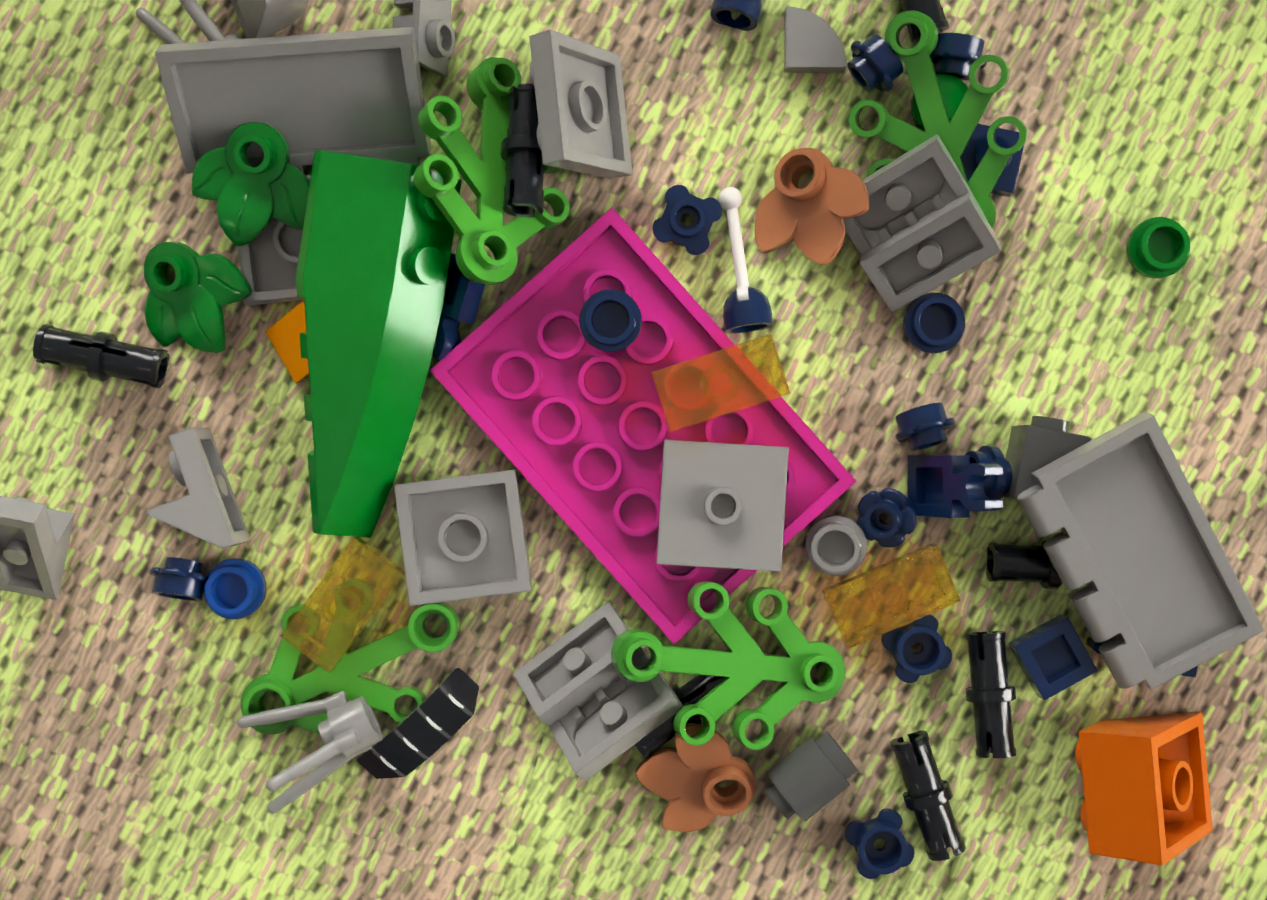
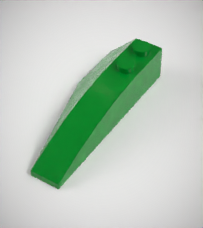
M317 150L314 153L296 272L297 298H304L306 333H300L301 358L308 359L310 394L304 395L305 420L312 421L314 450L308 454L313 533L322 535L371 538L395 480L415 421L431 363L444 302L454 229L432 198L423 195L416 187L414 172L418 166L325 150ZM429 170L432 179L438 184L443 185L441 175L438 172ZM458 179V183L454 187L459 194L462 183L460 179Z

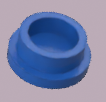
M240 558L224 560L216 564L207 574L209 578L204 585L205 600L211 610L223 618L241 619L257 611L265 599L266 581L264 575L255 564L248 560Z

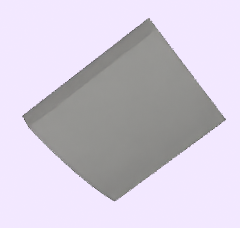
M938 134L864 178L862 181L865 183L868 192L869 210L857 217L844 218L845 231L861 254L860 265L891 312L1001 252V246L982 209Z
M609 601L513 673L536 716L550 728L574 773L585 782L683 707L661 672L649 681L634 682L621 675L615 669L611 660L612 645L620 634L630 630V628ZM641 646L634 651L632 664L635 668L646 666L650 661V656Z

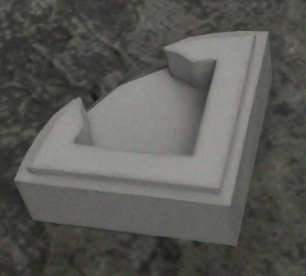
M786 7L784 11V73H844L847 68L845 51L833 28L821 17L810 11L796 7Z

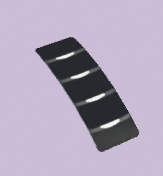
M455 668L414 712L386 735L382 741L359 756L357 762L376 779L406 777L433 755L474 715L479 685L460 668Z

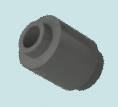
M826 731L816 740L810 736L770 768L766 773L773 783L765 791L778 810L787 819L797 813L803 821H807L850 786L847 779L855 774L858 769Z

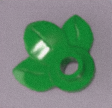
M249 122L240 125L230 134L226 147L208 151L200 158L192 176V194L201 199L217 200L216 212L221 228L235 245L243 246L259 236L272 217L289 227L303 230L310 182L301 170L289 162L290 152L284 136L276 128L262 122ZM253 142L259 144L264 151V159L259 166L253 165L247 157L248 147Z
M174 241L154 246L144 261V278L150 289L144 306L147 326L153 337L163 347L173 344L181 337L184 342L194 349L212 353L225 351L226 336L221 306L242 301L252 294V288L243 273L221 254L199 255L189 246ZM168 263L175 270L176 276L173 283L167 277Z

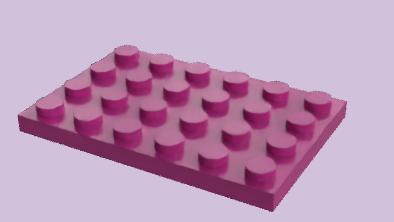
M612 207L429 370L673 644L703 619L692 613L688 606L687 597L692 586L700 581H711L723 586L728 595H730L757 570L663 565L656 563L664 440L789 447L783 547L856 482L853 476ZM613 289L628 294L637 303L641 312L642 323L638 337L629 347L621 351L604 352L594 348L586 341L580 329L579 318L584 303L593 294L602 290ZM712 589L704 591L700 597V607L706 612L715 607L717 602L715 592Z

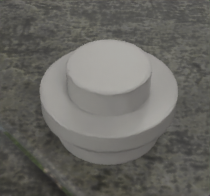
M826 516L818 520L811 527L807 535V556L812 565L824 574L830 576L847 575L855 571L862 564L866 556L867 540L865 533L858 523L846 516Z

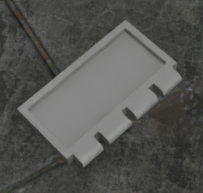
M413 27L164 44L155 51L186 174L194 172L196 164L206 152L226 147L230 134L240 125L249 122H262L276 128L284 136L290 152L289 162L305 175H308L307 165H313L314 153L317 150L409 163L416 166L420 165V157L430 156V137L422 131L418 122V115L425 106ZM253 142L248 147L247 157L253 165L259 166L263 162L264 151L259 144Z
M1142 412L1031 473L1036 485L1020 493L1017 499L1038 537L1050 535L1061 529L1062 532L1045 541L1043 547L1067 590L1077 589L1090 583L1076 591L1071 596V599L1095 642L1106 641L1099 647V651L1119 688L1126 689L1143 682L1152 690L1264 631L1154 415Z

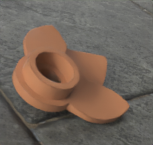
M814 148L792 150L785 154L778 162L774 174L775 188L760 201L757 207L755 219L756 243L762 253H769L794 240L796 246L806 257L820 265H827L835 258L843 245L846 232L844 218L857 217L869 210L868 192L865 183L856 173L849 169L833 167L830 159L821 151ZM814 172V177L810 184L804 189H799L798 181L800 177L805 173Z
M686 723V733L688 735H695L702 729L703 725ZM716 730L713 737L707 743L700 746L688 744L675 732L676 748L668 747L653 752L651 756L647 759L645 758L635 769L636 778L648 790L668 801L662 815V827L670 831H697L707 827L717 815L733 816L739 814L748 807L756 791V779L753 769L745 760L731 756L726 738ZM722 780H734L728 787L716 785Z

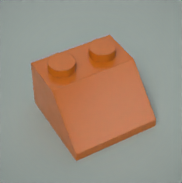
M1202 712L1108 719L1078 731L1079 739L1076 744L1075 759L1083 777L1084 800L1081 806V823L1084 830L1088 833L1089 854L1163 866L1213 831Z

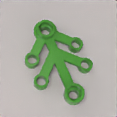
M919 11L902 12L889 23L885 32V41L892 47L900 61L905 63L925 131L889 114L886 107L876 100H863L853 106L849 114L850 128L860 137L877 136L907 152L938 134L993 229L996 220V207L990 197V193L1011 155L1024 146L1027 140V128L1020 119L1013 116H1005L995 120L987 132L989 148L969 182L961 155L994 93L999 92L1006 86L1010 75L1009 67L1002 58L996 55H983L976 59L969 70L970 86L950 122L930 57L938 42L937 27L929 16ZM915 24L921 33L920 41L915 47L905 49L899 42V33L906 25ZM987 62H994L1001 69V78L992 87H984L978 81V71ZM869 106L875 108L879 114L878 125L871 131L863 129L859 123L861 111ZM1004 123H1011L1019 130V140L1011 148H1003L996 142V131ZM887 158L875 162L870 167L867 177L895 159Z
M496 57L487 58L482 61L469 74L466 83L470 99L479 109L483 110L480 157L459 129L462 124L460 107L453 99L439 95L433 97L420 110L418 122L422 131L428 137L436 140L447 156L442 154L430 155L414 172V181L418 190L426 197L432 198L459 236L456 262L460 271L469 280L485 285L499 284L509 278L517 266L516 248L539 230L551 229L564 221L570 211L566 196L556 188L547 187L543 189V201L552 207L554 216L548 214L544 209V212L539 216L534 214V217L530 218L517 217L503 226L506 161L501 157V142L507 138L509 89L513 86L518 88V84H521V74L513 62L505 58ZM433 111H438L445 117L447 126L436 120ZM545 165V173L547 174L555 173L560 169ZM429 168L436 170L441 175L443 185L438 184L432 179ZM459 173L477 197L476 215L454 188L458 183ZM484 244L492 251L495 260L487 255Z
M353 578L355 580H347L339 586L336 592L338 608L316 669L294 679L305 641L316 635L321 626L320 615L313 606L298 604L295 607L289 608L282 617L281 627L283 635L270 672L252 680L243 691L241 697L242 715L266 711L263 705V698L268 692L278 694L283 701V707L307 703V700L326 691L336 694L344 690L348 699L353 700L362 695L372 708L389 713L392 719L400 724L408 716L398 710V697L410 695L415 698L419 707L426 700L423 692L414 686H404L397 689L360 675L416 648L430 653L446 649L459 633L460 621L458 614L445 602L423 604L413 612L407 626L349 653L362 613L369 610L373 605L375 592L372 585L364 579ZM358 586L363 589L366 599L362 607L354 608L346 602L345 593L348 587ZM295 612H304L309 616L311 628L307 633H298L293 629L291 619ZM431 614L442 616L447 625L445 633L440 636L428 633L425 628L427 616ZM327 713L267 725H258L252 728L260 733L273 735L282 733L292 725L320 734L318 723L327 719Z
M700 581L692 586L687 597L688 606L696 616L706 619L730 651L662 645L656 636L641 629H630L623 632L616 638L611 649V660L615 669L621 675L634 682L649 681L656 677L660 671L725 677L697 703L680 708L674 717L673 725L676 734L693 746L707 743L714 735L715 721L762 680L781 681L783 683L755 710L746 709L741 711L735 717L732 725L733 735L736 740L752 750H760L767 747L774 737V725L801 701L806 700L813 703L827 701L838 693L845 679V664L841 654L827 643L821 641L808 642L787 614L788 602L784 594L779 590L769 587L754 589L746 600V610L752 620L768 627L787 656L764 654L730 610L729 595L726 589L720 584L711 581ZM712 589L717 596L716 605L710 611L704 612L700 607V597L704 591ZM770 595L774 600L775 607L769 616L763 617L759 612V603L763 597ZM641 646H647L651 653L649 663L642 668H635L632 664L634 651ZM822 662L825 667V674L819 682L813 683L810 678L811 668L816 663ZM700 714L703 718L702 729L695 735H688L685 729L687 720L693 715ZM759 719L761 722L759 735L754 739H747L745 735L747 724L751 720Z

